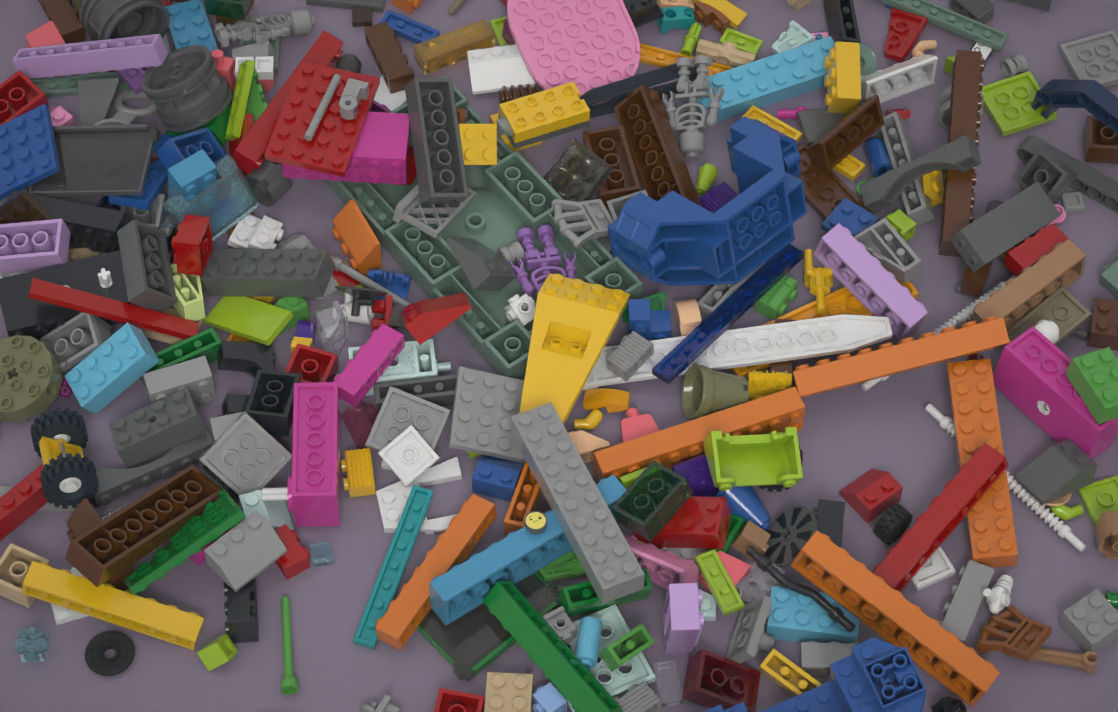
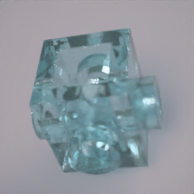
M36 627L19 629V638H15V651H19L22 662L45 661V653L49 649V639L45 637L43 629Z

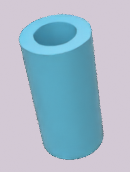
M584 617L580 620L575 654L588 670L597 665L603 622L595 617Z

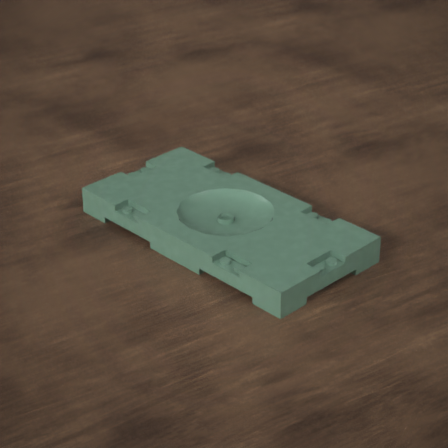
M453 84L456 108L468 109L467 124H486L468 105V99ZM407 102L389 113L408 114ZM498 135L497 165H465L467 187L477 192V195L437 238L430 236L404 220L400 223L392 220L396 205L418 184L417 175L415 181L411 185L406 186L401 184L323 180L345 205L354 199L380 245L408 276H412V280L429 299L460 293L467 295L472 308L454 320V323L471 340V346L497 375L519 380L525 378L534 319L524 326L517 319L510 322L505 315L506 311L504 309L509 304L508 299L516 294L522 296L525 293L516 277L500 292L474 290L446 240L448 237L475 239L497 253L498 248L503 246L509 247L510 243L517 241L516 233L519 229L529 227L534 234V248L538 249L539 252H543L545 246L542 245V241H538L536 231L542 225H551L554 231V245L558 248V256H561L560 266L557 267L562 269L566 267L563 262L565 252L569 261H571L573 252H575V266L577 268L575 277L590 284H600L610 289L623 290L626 293H630V299H641L643 297V283L618 256L614 258L598 240L592 238L579 249H576L573 246V242L566 236H562L559 231V225H556L553 220L555 216L551 203L553 200L563 199L517 150L513 152ZM421 204L422 208H431L429 204ZM435 204V207H436V208H443L444 205H443V204ZM448 204L449 207H458L457 204ZM562 210L563 213L570 212L569 210ZM447 213L438 214L439 218H448ZM410 214L414 218H420L419 214ZM424 214L425 218H434L433 214ZM579 220L568 221L567 224L577 223V222H580V221H579ZM428 224V226L435 230L438 228L437 224ZM588 230L579 231V232H574V233H575L578 237H580L581 235H583V234H585L586 232H588ZM523 260L524 272H527V273H528V275H529L528 280H529V282H530V280H531V274H532V272H533L534 270H528V271H527V269H526V264H527V262H525V260ZM514 261L513 265L519 268L518 262ZM534 292L531 295H528L535 301V303L537 302V297L535 296Z

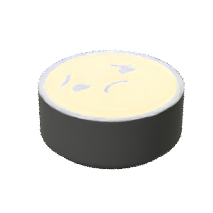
M539 511L528 513L525 517V529L531 534L544 532L547 528L546 516Z

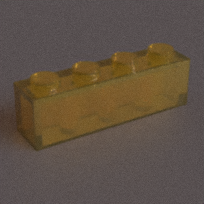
M483 19L414 45V58L425 75L468 59L467 51L495 47V34L487 21Z

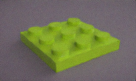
M1030 71L985 85L981 90L984 96V108L1002 137L1056 120L1057 113L1054 112L1049 118L1045 119L1041 115L1046 110L1044 105L1040 106L1036 111L1031 108L1040 86Z

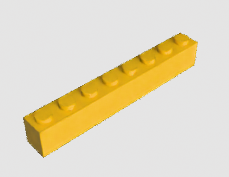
M32 561L22 585V594L193 651L203 628L204 618L195 612H185L179 610L174 605L158 603L153 598L133 595L131 591H122L107 583L96 587L85 576L74 575L66 569L52 568L45 562L37 563Z

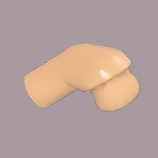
M936 40L919 41L911 52L912 57L924 55L923 52L925 50L936 49Z

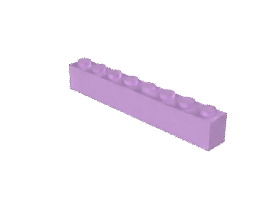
M153 34L23 48L18 50L12 61L17 71L20 70L26 77L33 80L43 77L52 78L54 76H70L81 73H103L111 70L121 71L130 68L158 67L165 61L168 51L161 35Z

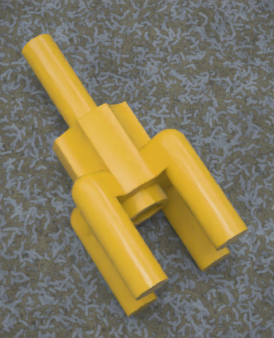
M806 249L804 251L805 263H803L804 286L809 288L811 294L815 295L817 312L824 313V295L830 293V288L833 286V269L825 266L824 268H814L813 252L811 249Z

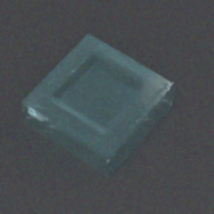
M330 541L308 545L312 568L334 564Z

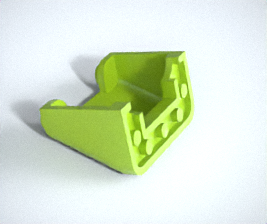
M786 427L785 433L772 431L770 434L730 436V433H725L722 436V431H710L703 440L713 484L720 491H728L732 487L783 485V487H794L797 485V482L803 479L796 427Z

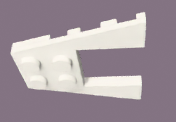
M457 457L427 469L407 487L402 481H398L376 491L384 533H395L413 485L424 487L462 479ZM457 514L429 520L426 517L421 531L425 532V534L445 532L449 527L451 519L457 516Z

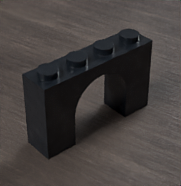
M222 340L217 351L218 370L245 372L254 378L258 369L274 371L276 355L272 352V344L268 346L261 343ZM226 394L221 405L222 416L244 412L250 395Z

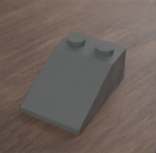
M448 237L446 239L474 290L500 292L516 277L512 265L506 259L475 239Z
M1066 439L1048 448L1017 473L1014 479L1041 505H1044L1092 484L1097 464L1070 439Z

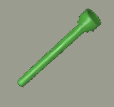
M283 596L281 598L284 677L280 682V691L285 695H293L299 691V683L293 675L290 599L288 596Z

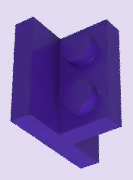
M705 454L671 466L673 475L669 476L668 479L670 485L678 490L679 496L715 497L720 491L719 488L714 487Z

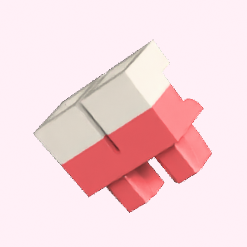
M274 56L256 57L255 69L258 74V82L261 84L263 91H271L272 87H274ZM236 57V80L240 64L248 60L254 61V57Z

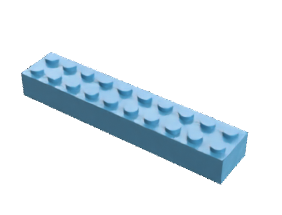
M614 475L601 479L596 486L615 521L619 523L628 517L629 492ZM552 510L544 513L547 518V528L544 532L531 534L524 526L516 532L509 533L506 538L498 543H492L481 553L472 555L464 563L453 566L447 573L436 576L429 583L430 607L445 626L483 604V599L498 581L510 580L515 585L573 550Z

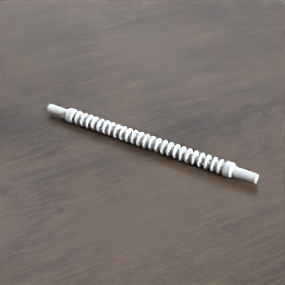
M1010 279L997 284V287H993L992 290L985 293L984 297L980 296L979 300H975V303L966 306V310L962 309L961 313H957V316L954 315L952 319H948V323L944 322L943 325H940L939 329L935 328L934 334H941L940 331L944 328L955 326V329H957V326L961 327L962 323H966V320H970L973 317V309L979 302H985L995 290H1001L1005 287ZM889 376L866 381L861 384V388L867 391L879 381L888 379Z
M931 403L928 404L925 410L939 422V426L943 430L947 429V433H951V437L954 438L953 420L949 416H944ZM1007 471L1009 490H1013V494H1018L1017 498H1022L1023 503L1027 502L1026 506H1031V511L1035 510L1036 515L1040 514V519L1044 518V523H1049V527H1054L1053 531H1058L1057 534L1062 539H1067L1078 551L1083 552L1087 546L1071 532L1072 529L1068 525H1063L1064 521H1059V517H1054L1055 513H1050L1049 508L1045 509V504L1041 505L1033 499L1029 492L1014 480L1013 475L1009 476L1010 472Z

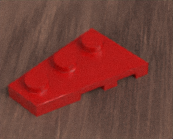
M892 8L884 51L885 58L902 63L927 26L928 18Z

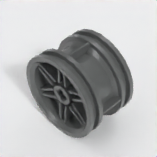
M83 0L79 10L81 25L92 38L97 40L160 34L163 39L170 19L167 9L159 0Z

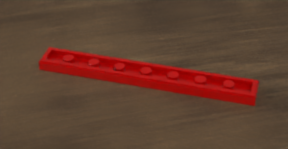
M33 278L28 298L125 324L128 322L136 327L181 339L190 338L196 335L199 322Z

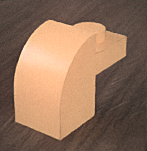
M693 298L673 301L675 322L678 323L680 337L702 334L700 323L702 320L697 301Z

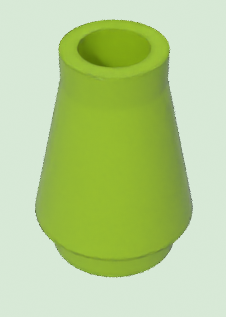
M705 163L699 168L695 187L697 193L701 195L706 194L718 177V169L714 165Z

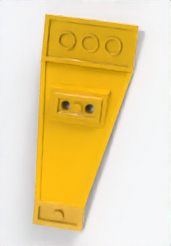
M549 273L537 295L519 413L551 402L564 425L625 310L628 299H630V293L620 289L606 288L600 284L586 283L580 279L563 277L561 274Z

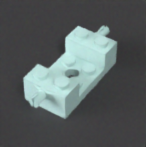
M428 339L421 345L417 341L404 342L405 347L394 359L398 364L396 366H389L375 384L438 377L439 371H451L450 361L437 363L433 339ZM361 346L348 348L349 360L354 359ZM374 385L365 396L374 395Z

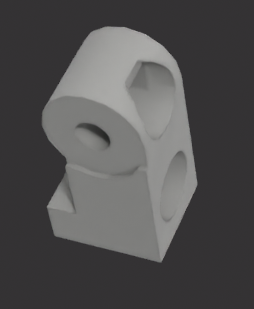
M351 78L348 79L339 101L340 115L343 119L352 120L356 118L360 100H367L369 96V83Z

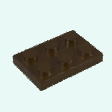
M25 189L0 206V224L54 219Z

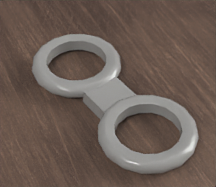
M128 90L115 98L114 107L118 111L115 116L97 121L93 125L136 124L139 117L152 115L158 111V108L154 102L145 108L134 109L123 105L126 100L132 98L148 99L144 91L135 94L132 90ZM134 139L91 141L102 147L113 148L129 144Z

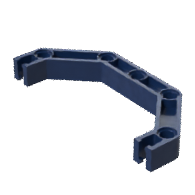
M1052 79L1036 92L1031 108L1036 111L1040 106L1044 105L1046 110L1041 115L1045 119L1049 118L1059 108H1085L1118 135V97L1095 80Z

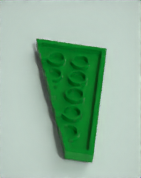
M224 488L218 493L220 498L214 503L209 501L204 506L205 510L200 516H193L169 538L171 543L164 549L159 547L154 552L155 556L150 562H143L124 580L133 595L147 589L148 585L156 579L163 578L173 567L180 566L185 562L186 558L202 551L205 545L212 540L219 539L225 531L235 527L246 517Z

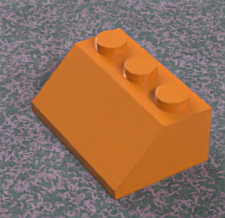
M352 199L332 220L333 229H331L334 240L340 242V249L343 255L348 256L350 267L366 275L373 268L376 270L382 268L381 248L377 237L356 202Z

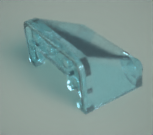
M229 154L217 163V172L221 178L190 202L181 195H174L162 203L177 231L178 225L183 221L185 214L210 217L212 240L214 241L257 208L259 203L255 192L235 160Z

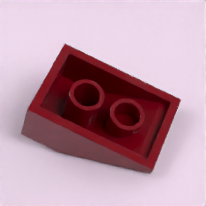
M701 649L689 657L682 698L711 708L721 704L723 710L743 702L748 712H755L761 672Z

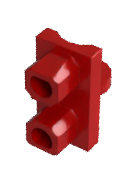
M386 295L384 300L375 299V305L371 306L372 313L382 314V319L372 318V332L375 329L378 330L382 324L391 328L389 322L392 313V296Z

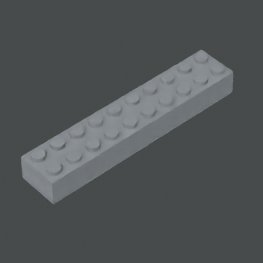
M550 402L511 416V433L601 603L605 604L644 589L645 574L552 403Z

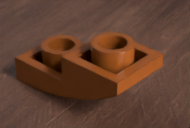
M695 2V19L701 22L705 28L712 24L713 28L719 31L721 35L724 34L727 27L730 28L731 20L722 12L703 2Z

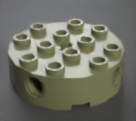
M15 335L0 340V420L12 423L28 421V418L49 409L59 394L63 379L58 360L44 343L32 336Z

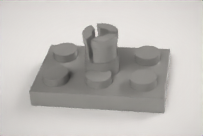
M764 595L746 604L744 609L739 611L725 658L741 664L754 658L759 649L764 653L771 649L774 644V637L764 632L765 621L771 612L772 599Z

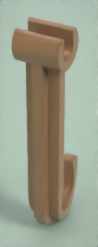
M1040 647L1030 660L1078 667L1085 673L1092 674L1096 669L1098 654L1094 651L1080 654Z

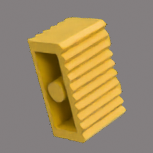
M370 448L344 451L345 459H341L342 472H347V477L343 478L344 490H349L350 498L375 495L376 490Z

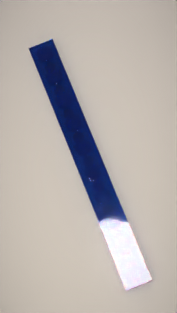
M788 244L771 257L654 366L652 374L669 385L804 258V252Z

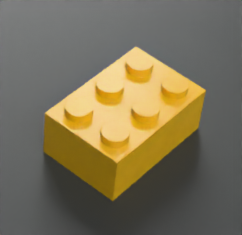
M835 42L832 49H829L828 55L824 57V68H827V75L824 78V86L827 87L825 105L828 106V113L848 114L861 100L860 44Z

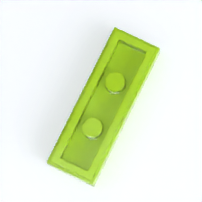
M713 549L695 556L694 561L698 565L723 616L744 609L745 605L716 550Z

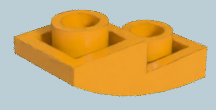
M617 389L585 390L583 406L585 410L606 407L608 413L621 412L629 409L631 394L630 392Z

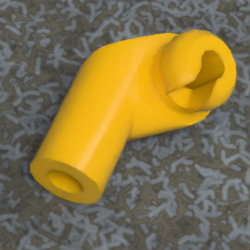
M593 409L585 419H574V430L595 429L603 419L601 410Z

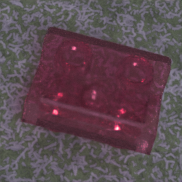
M362 401L356 407H351L341 415L357 449L367 448L365 444L378 414L373 405H368Z

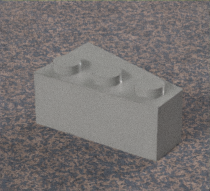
M886 218L854 236L900 282L906 284L922 274V261Z

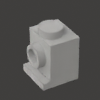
M563 606L543 616L544 620L566 645L577 637V628L566 614Z

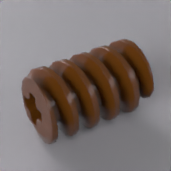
M534 83L533 89H531L530 84H526L524 90L522 85L519 84L517 90H515L514 85H511L509 91L506 86H503L501 92L499 91V103H505L539 92V86Z

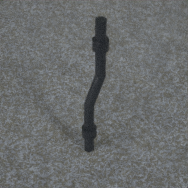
M753 547L747 549L746 554L757 563V567L763 572L769 573L784 588L813 599L828 613V617L835 623L838 622L849 633L855 629L856 626L844 616V612L837 606L834 607L816 590L789 580L772 565L773 562L768 557L762 556Z

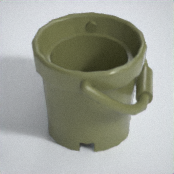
M693 362L685 375L681 393V403L686 418L694 420L748 402L749 391H744L743 384L748 385L746 378L714 371L707 366Z

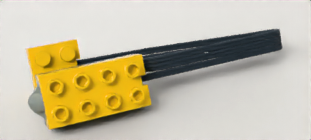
M675 63L591 89L584 93L581 98L580 92L573 81L499 104V113L490 115L489 124H497V135L513 152L541 144L542 140L589 126V118L614 113V107L641 84L651 87L680 77L678 75L680 69L676 67ZM695 65L694 68H688L690 70V76L688 77L692 82L697 79L698 75L696 73L698 67ZM678 81L651 88L658 92L660 100H663V93L668 95V99L671 98L670 91L675 94H683L677 91L676 85ZM602 101H606V102H604V103H600V104H597V105H593V104H596V103H599V102H602Z

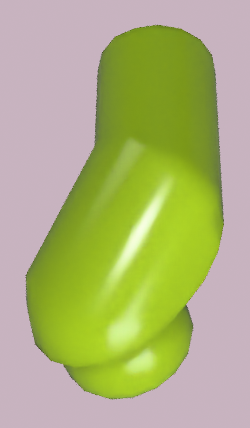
M1064 504L1050 506V511L1064 521L1084 514L1083 507L1080 504L1073 507H1068Z

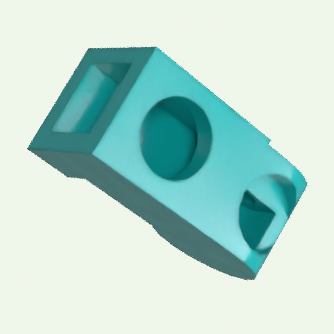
M681 6L662 8L664 17L656 20L660 34L668 33V30L671 29L688 30L696 22L693 9Z

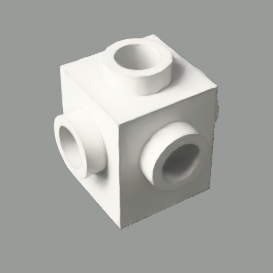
M516 294L507 300L509 304L504 309L506 311L505 315L510 322L517 319L524 326L534 319L536 303L527 294L522 296Z

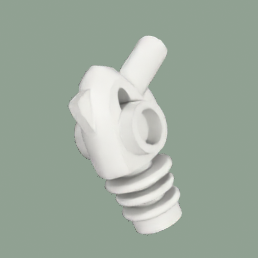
M1001 575L992 590L986 588L983 591V595L986 597V602L989 605V610L994 615L1000 614L1005 606L1008 607L1010 604L1013 579L1008 575Z

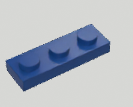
M388 10L379 22H387L389 28H393L395 35L428 49H431L440 37V31L391 10Z

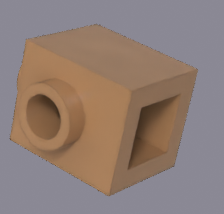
M749 520L742 527L732 547L753 560L746 554L747 549L753 547L763 556L769 547L767 541L771 535Z

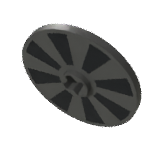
M793 506L781 512L773 520L767 530V533L771 535L767 541L769 547L764 553V556L773 562V566L787 567L792 564L801 549L817 531V520L814 513L807 507Z

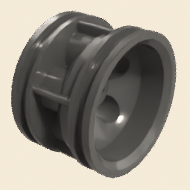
M192 45L169 53L162 65L158 67L151 66L141 79L143 91L146 93L147 98L155 103L158 108L159 118L165 128L171 132L189 131L208 123L218 116L232 99L230 86L226 79L219 75L215 68V60L205 46Z

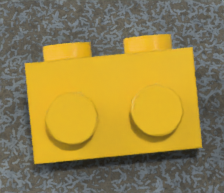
M942 170L923 175L924 194L930 198L932 207L943 202Z

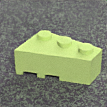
M171 264L177 299L173 306L181 318L192 321L206 318L200 276L178 273L177 264Z

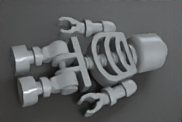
M307 9L290 11L286 17L284 14H271L270 16L260 14L259 17L246 16L245 20H239L232 25L229 23L223 26V23H215L214 35L216 41H219L221 48L228 47L229 40L233 42L236 39L244 41L253 39V41L256 40V43H261L268 39L276 40V37H287L291 33L294 36L310 34L312 27L316 26L314 15H311Z
M697 55L694 57V60L688 57L677 58L676 67L680 69L678 71L680 77L676 88L679 93L682 92L683 94H675L670 91L671 98L669 101L668 95L664 93L662 95L663 102L667 107L665 112L668 115L672 130L682 132L679 136L680 151L686 155V158L690 159L698 158V155L705 152L706 136L701 130H708L709 125L715 126L717 124V112L721 107L719 102L724 95L722 87H719L717 94H715V87L712 86L710 88V82L707 77L708 68L706 66H712L713 58L707 55ZM695 65L698 67L696 69L698 75L697 79L692 83L688 77L690 76L688 68H694ZM711 98V103H709L707 108L697 103V99ZM676 99L680 101H689L687 104H683L678 108L675 107ZM697 108L702 109V114L697 112Z

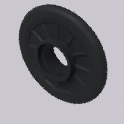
M117 631L103 632L95 636L88 643L85 650V661L88 667L96 674L102 676L117 675L131 665L135 655V648L130 638L125 634ZM108 649L116 651V654L111 658L104 657V652Z

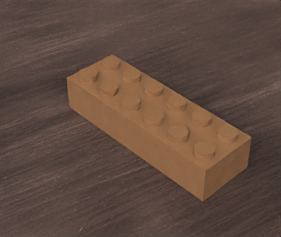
M1070 239L1064 243H1058L1052 252L1048 255H1042L1036 264L1032 267H1026L1016 279H1010L1005 287L1001 290H995L985 302H979L973 309L972 321L980 324L984 318L997 315L998 319L1004 318L1006 329L1009 330L1060 287L1063 286L1066 289L1083 276L1086 255Z

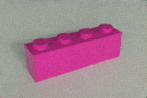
M382 324L378 330L375 329L372 332L369 341L359 348L358 354L354 359H350L346 364L345 370L333 380V382H338L340 399L354 407L359 404L405 347L403 334L385 324Z

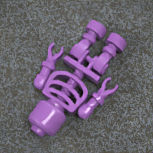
M542 225L536 231L538 241H542V245L545 246L543 252H539L538 249L534 248V234L531 228H521L516 233L517 241L525 250L524 260L527 262L526 269L527 271L534 270L531 274L530 282L528 280L529 275L527 272H524V264L520 258L518 259L519 268L513 265V261L510 264L512 265L513 272L517 275V281L522 285L523 292L527 295H531L534 292L537 297L549 273L561 274L563 277L567 275V278L577 279L575 277L577 273L575 252H573L571 261L566 257L567 253L565 252L563 262L566 267L564 269L557 267L560 266L561 256H558V248L554 245V231L551 225Z

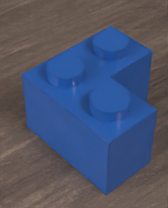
M628 299V336L632 331H635L648 341L671 338L670 310H650L649 299Z

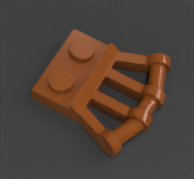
M1009 605L1002 613L992 615L988 620V625H984L980 629V638L975 644V650L979 653H986L987 651L1004 652L1007 657L1012 655L1028 662L1052 634L1051 626L1025 617L1014 606ZM1008 619H1015L1019 624L1009 621ZM1002 628L1004 630L1012 632V634L1006 633L998 629ZM994 638L999 641H991L989 639Z

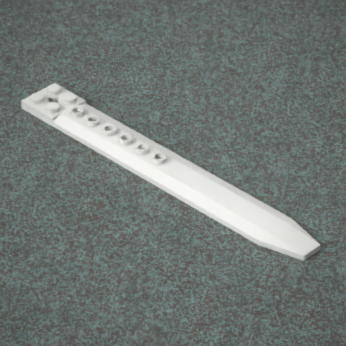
M843 314L651 340L650 342L654 345V354L628 381H624V379H621V377L607 369L606 356L611 349L617 348L618 345L604 347L582 390L599 388L598 386L686 375L693 362L716 371L848 353L892 338V330L889 317Z

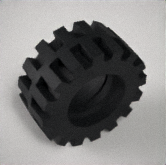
M896 503L891 508H888L882 514V517L878 519L873 533L886 545H891L910 526L913 515L903 506Z

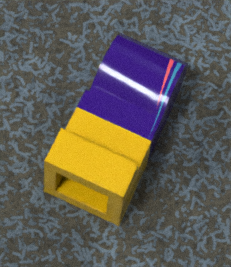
M298 320L296 333L291 342V354H293L297 343L309 347L314 346L316 322Z

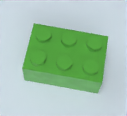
M1110 347L1072 358L1065 374L1096 422L1100 424L1118 418V359Z

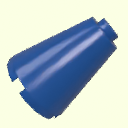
M752 486L732 487L731 490L719 491L715 497H726L732 511L731 514L744 518L745 524L750 520L764 531L771 526L769 522L771 517Z

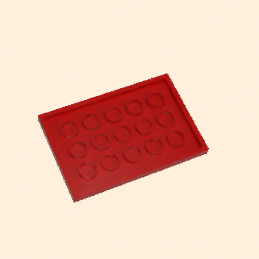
M301 61L264 154L265 160L345 177L378 90L380 78ZM334 74H338L341 76V80L312 140L307 141L304 139V135ZM349 78L369 83V96L367 100H360L358 115L352 120H346L341 117L339 106L341 95Z

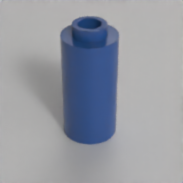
M878 138L869 140L865 145V151L873 175L879 177L885 174L886 171L893 170L884 142Z

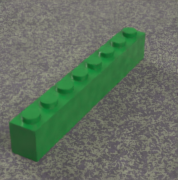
M510 580L498 581L483 599V602L488 607V611L497 617L502 627L515 638L517 645L528 653L530 660L541 668L544 676L553 682L562 696L566 697L572 704L573 710L575 712H622L623 709L517 587Z

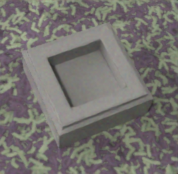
M1081 191L1064 193L1060 198L1061 205L1066 214L1084 212L1085 205Z

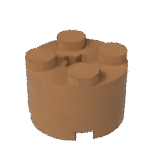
M1105 511L1095 524L1098 550L1100 554L1101 552L1104 553L1106 558L1118 560V512Z

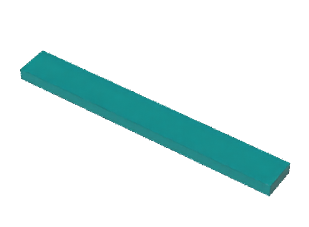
M413 485L354 636L353 644L375 650L379 640L375 629L376 623L380 617L386 614L390 603L396 596L433 500V490Z

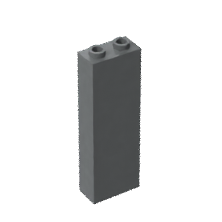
M1036 182L961 229L950 238V241L972 272L975 273L1006 253L1013 246L1018 245L1027 237L1032 236L1043 227L1049 225L1061 214L1039 183Z

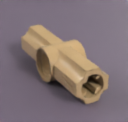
M700 39L696 49V55L710 56L716 63L730 67H738L757 60L756 54L739 50L731 42L718 44Z

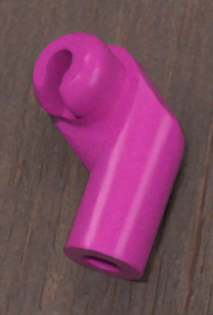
M798 106L796 109H778L777 118L798 120L797 112L805 111L806 108Z

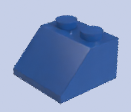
M484 455L478 460L472 476V492L511 502L525 464Z

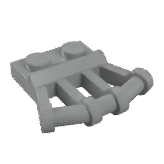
M561 199L552 201L551 206L555 216L553 220L556 225H559V231L562 236H566L573 242V246L576 249H579L592 238L597 240L598 237L609 236L607 226L614 221L601 199L581 202ZM562 210H570L573 212L563 213ZM581 219H582V221H583V222H577V223L567 224L568 221H575V220H581ZM588 230V232H586L585 234L581 235L580 237H578V236L574 233V232H579V231Z

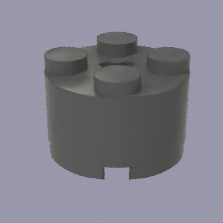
M268 160L264 161L259 170L255 168L251 175L247 173L243 178V184L249 194L254 193L258 197L256 201L266 207H271L292 187L288 179L283 177L282 165H275Z

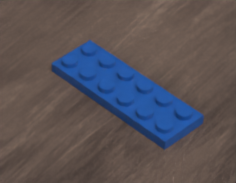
M157 133L153 152H156L168 139L177 136ZM142 150L135 158V160L141 158ZM160 159L150 163L142 195L109 196V203L148 210L168 182V171ZM138 168L125 173L116 186H134Z

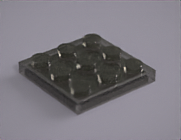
M573 138L543 179L563 200L574 202L588 201L592 199L614 168Z

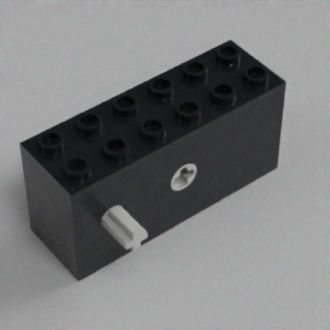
M120 250L0 279V304L9 337L15 335L32 336L40 341V338L81 313L77 310L28 298L33 278L134 305L128 302ZM99 317L111 326L121 323L118 321Z

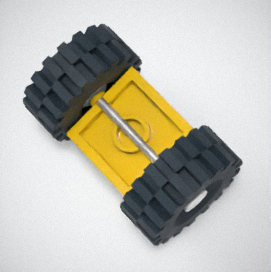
M59 407L54 412L52 409L47 410L48 414L45 415L42 412L39 414L40 419H34V425L31 424L30 431L34 450L40 458L42 457L44 471L41 470L40 473L43 494L48 503H54L55 507L62 505L63 509H68V505H72V508H76V504L81 503L85 498L91 501L93 499L92 494L96 495L98 492L97 488H99L94 463L89 461L88 457L83 456L82 448L85 449L87 446L86 442H88L83 417L78 415L77 411L74 410L71 413L70 408L62 411L61 407Z

